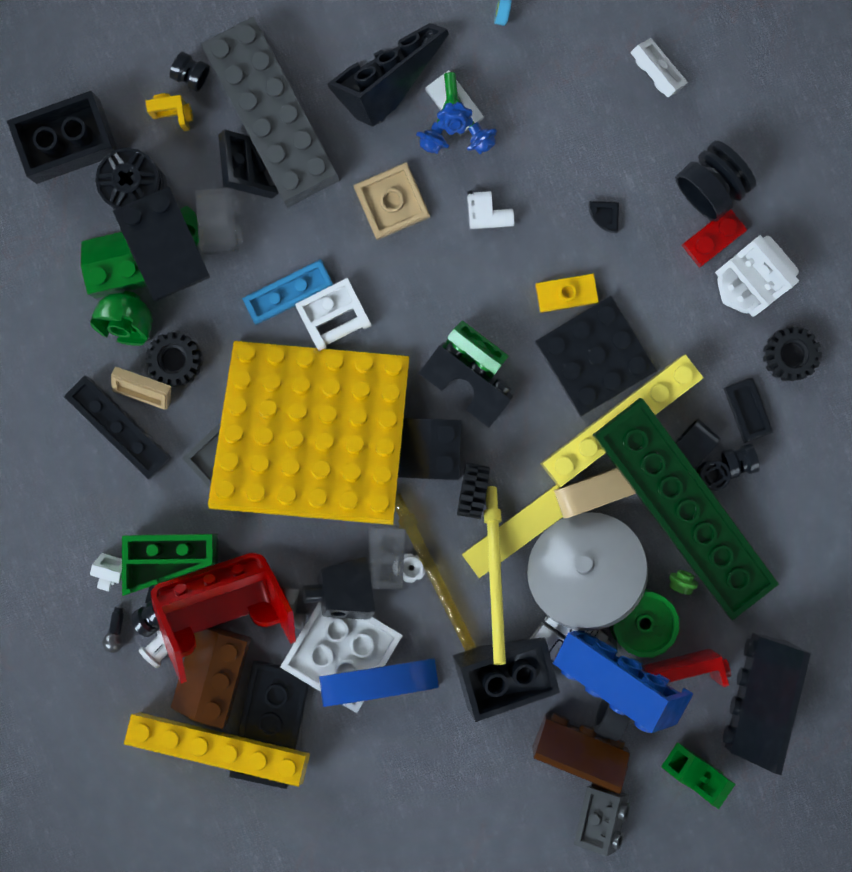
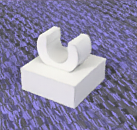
M101 553L94 561L90 575L99 578L98 589L109 592L111 585L121 581V558Z

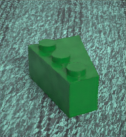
M218 534L122 536V596L217 564Z

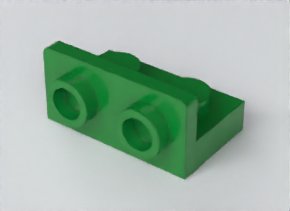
M463 320L447 337V345L451 342L452 346L457 351L463 353L462 356L472 363L475 360L482 370L487 371L486 375L490 378H493L509 357V355Z

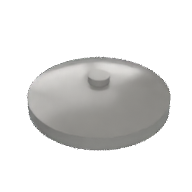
M584 512L558 520L541 534L529 557L528 583L535 601L553 621L574 630H600L620 622L636 608L647 586L648 562L641 542L626 524L606 514Z

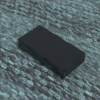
M753 378L723 388L743 443L773 433Z

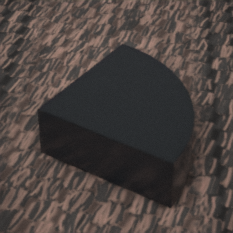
M590 201L588 203L589 212L593 221L601 229L610 233H617L619 202Z

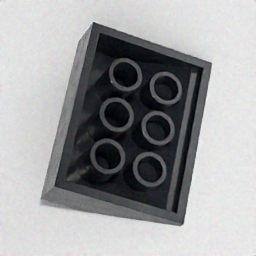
M752 632L751 639H747L744 646V656H747L744 668L741 667L737 675L738 694L737 697L734 696L730 704V714H732L730 726L726 725L723 733L725 748L732 754L770 772L782 775L811 653L788 641Z

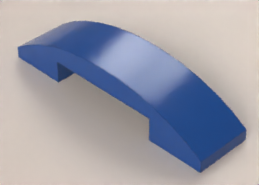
M435 658L319 676L323 707L439 688Z

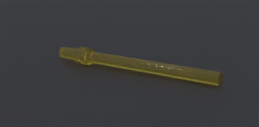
M396 494L395 510L400 518L397 521L402 531L406 530L465 651L476 648L416 526L418 521L414 513L409 512L401 494Z

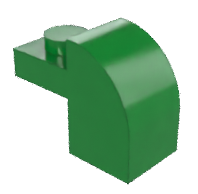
M678 742L661 766L676 780L693 789L718 809H720L736 785L711 763Z

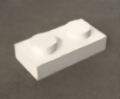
M652 38L638 44L630 52L636 59L637 65L648 73L653 79L656 88L668 98L680 91L688 83Z

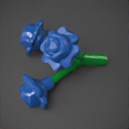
M454 72L445 73L446 101L442 110L437 113L438 120L433 123L431 130L416 133V136L420 137V147L427 152L438 154L441 148H449L450 146L441 135L443 129L449 135L454 133L463 134L466 127L469 126L468 130L472 138L470 140L471 144L467 147L468 151L475 149L479 154L487 152L496 143L494 136L497 130L482 129L478 122L474 123L471 118L472 110L464 107L458 98L456 74Z

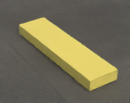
M557 485L550 488L499 526L501 562L563 517L554 492L555 489L559 488ZM488 535L462 553V556L478 578L489 572Z

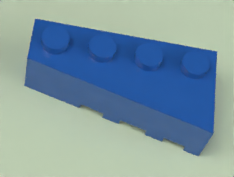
M585 631L568 632L553 662L555 666L561 669L562 675L568 679L580 682L585 686L586 692L590 695L604 699L609 703V707L614 712L628 716L635 721L634 725L641 731L654 733L678 724L694 693L685 688L678 692L668 686L670 681L668 678L661 674L656 676L651 673H645L641 670L642 664L625 656L617 657V649Z

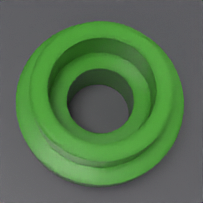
M684 570L670 573L669 576L671 581L669 587L686 595H691L693 589H697L698 582L694 580L695 576L692 573Z

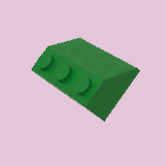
M122 232L81 241V269L87 295L97 299L113 293H122L147 287Z

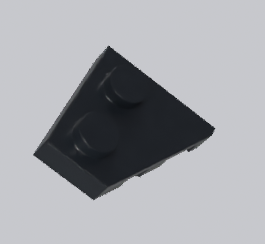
M224 129L218 135L223 187L271 199L278 194V190L275 185H269L263 173L266 167L262 159L257 155L251 138L247 135Z

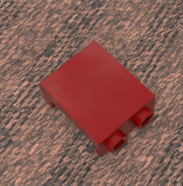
M710 648L642 665V670L645 673H651L656 676L661 674L670 680L669 683L710 672V676L722 687L729 686L727 677H731V669L727 659H722L720 654H717Z

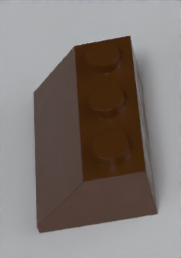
M211 627L194 633L196 648L190 655L185 656L183 662L187 682L181 684L178 679L171 708L193 721L223 729L229 721L252 637Z
M553 713L552 717L545 714L532 746L534 759L620 794L630 757V752L625 747V742L621 739L614 741L609 738L600 737L595 733L594 728L581 724L580 728L569 724L570 719L560 714Z

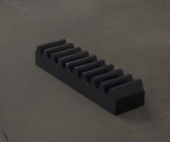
M84 375L65 394L64 398L147 479H151L171 459L170 455L159 444L155 443L153 438L147 435L145 430L139 427L88 376Z

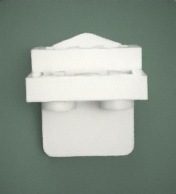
M759 235L715 272L718 275V287L723 304L742 313H750L752 317L756 316L799 282L796 277L799 273L798 268L770 236L763 238Z

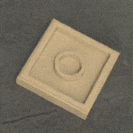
M407 162L353 185L376 240L430 218L428 209Z

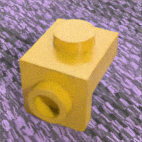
M168 93L154 95L153 99L145 100L147 112L152 119L178 115L179 125L183 131L190 130L189 122L193 121L192 108L190 103L186 104L181 95L171 96Z

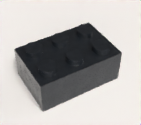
M92 90L7 120L26 177L36 184L100 162L113 150H117L101 101Z

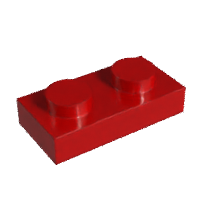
M730 209L717 222L711 221L684 242L682 247L700 268L745 233L747 228Z

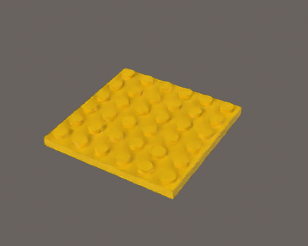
M234 341L208 499L209 509L393 525L410 356L333 349L318 351L317 348Z

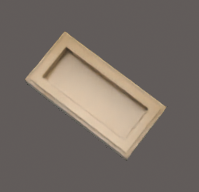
M115 366L111 374L113 392L164 410L168 409L171 403L170 385Z

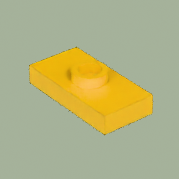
M594 273L535 284L540 313L599 303Z

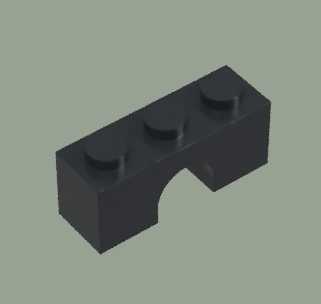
M443 342L420 370L419 374L441 391L454 379H463L469 382L474 390V398L466 410L490 428L513 398V395L510 393L511 388L500 379H496V381L486 375L487 371L482 370L475 360L471 363L462 356L463 353L457 351L451 342L448 345Z

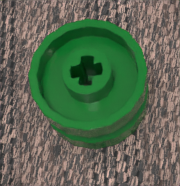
M646 588L636 608L626 618L610 626L609 629L613 638L628 653L638 657L653 658L665 653L674 644L679 633V617L675 607L664 596ZM646 618V626L642 628L639 623L641 619Z

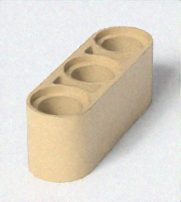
M617 468L554 490L564 519L636 494Z

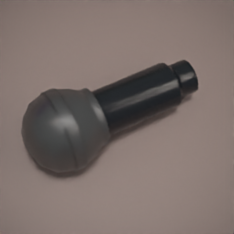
M114 608L109 632L102 640L103 648L110 653L118 652L123 646L122 635H120L124 617L123 608Z

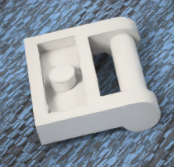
M348 278L295 304L318 351L327 349L326 345L362 327L365 330L372 326ZM354 309L357 315L356 318L320 335L317 327Z

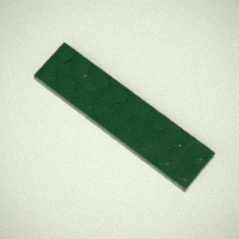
M639 398L593 434L595 440L732 621L779 585L644 399Z

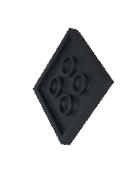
M609 296L535 341V344L580 417L657 371L612 296Z

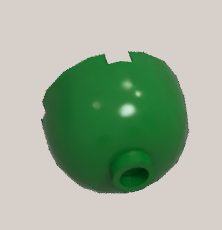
M124 291L123 293L109 294L100 300L94 309L90 325L96 332L106 338L110 333L119 336L116 340L118 343L140 346L145 344V341L149 338L153 319L151 311L140 300L139 295L131 291Z

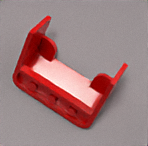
M248 553L159 583L151 591L152 605L164 644L181 684L187 682L182 658L190 655L196 648L194 633L249 614L252 621L261 627H269L280 623L290 644L296 642L293 610L267 560L261 554Z

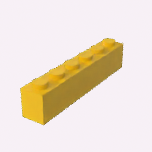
M141 712L131 714L124 740L125 745L297 787L304 782L310 753Z

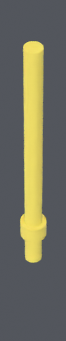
M489 486L486 491V509L483 513L488 535L494 665L506 664L499 537V523L502 522L501 509H498L497 487Z

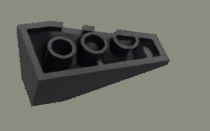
M429 23L401 38L398 41V47L384 52L382 49L373 54L375 59L360 67L357 62L348 67L327 85L357 120L374 127L382 123L386 116L397 108L448 37L449 32L446 28Z

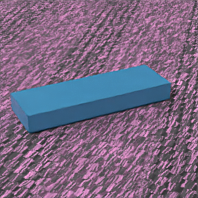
M320 259L242 299L254 324L258 325L295 307L296 303L334 284Z

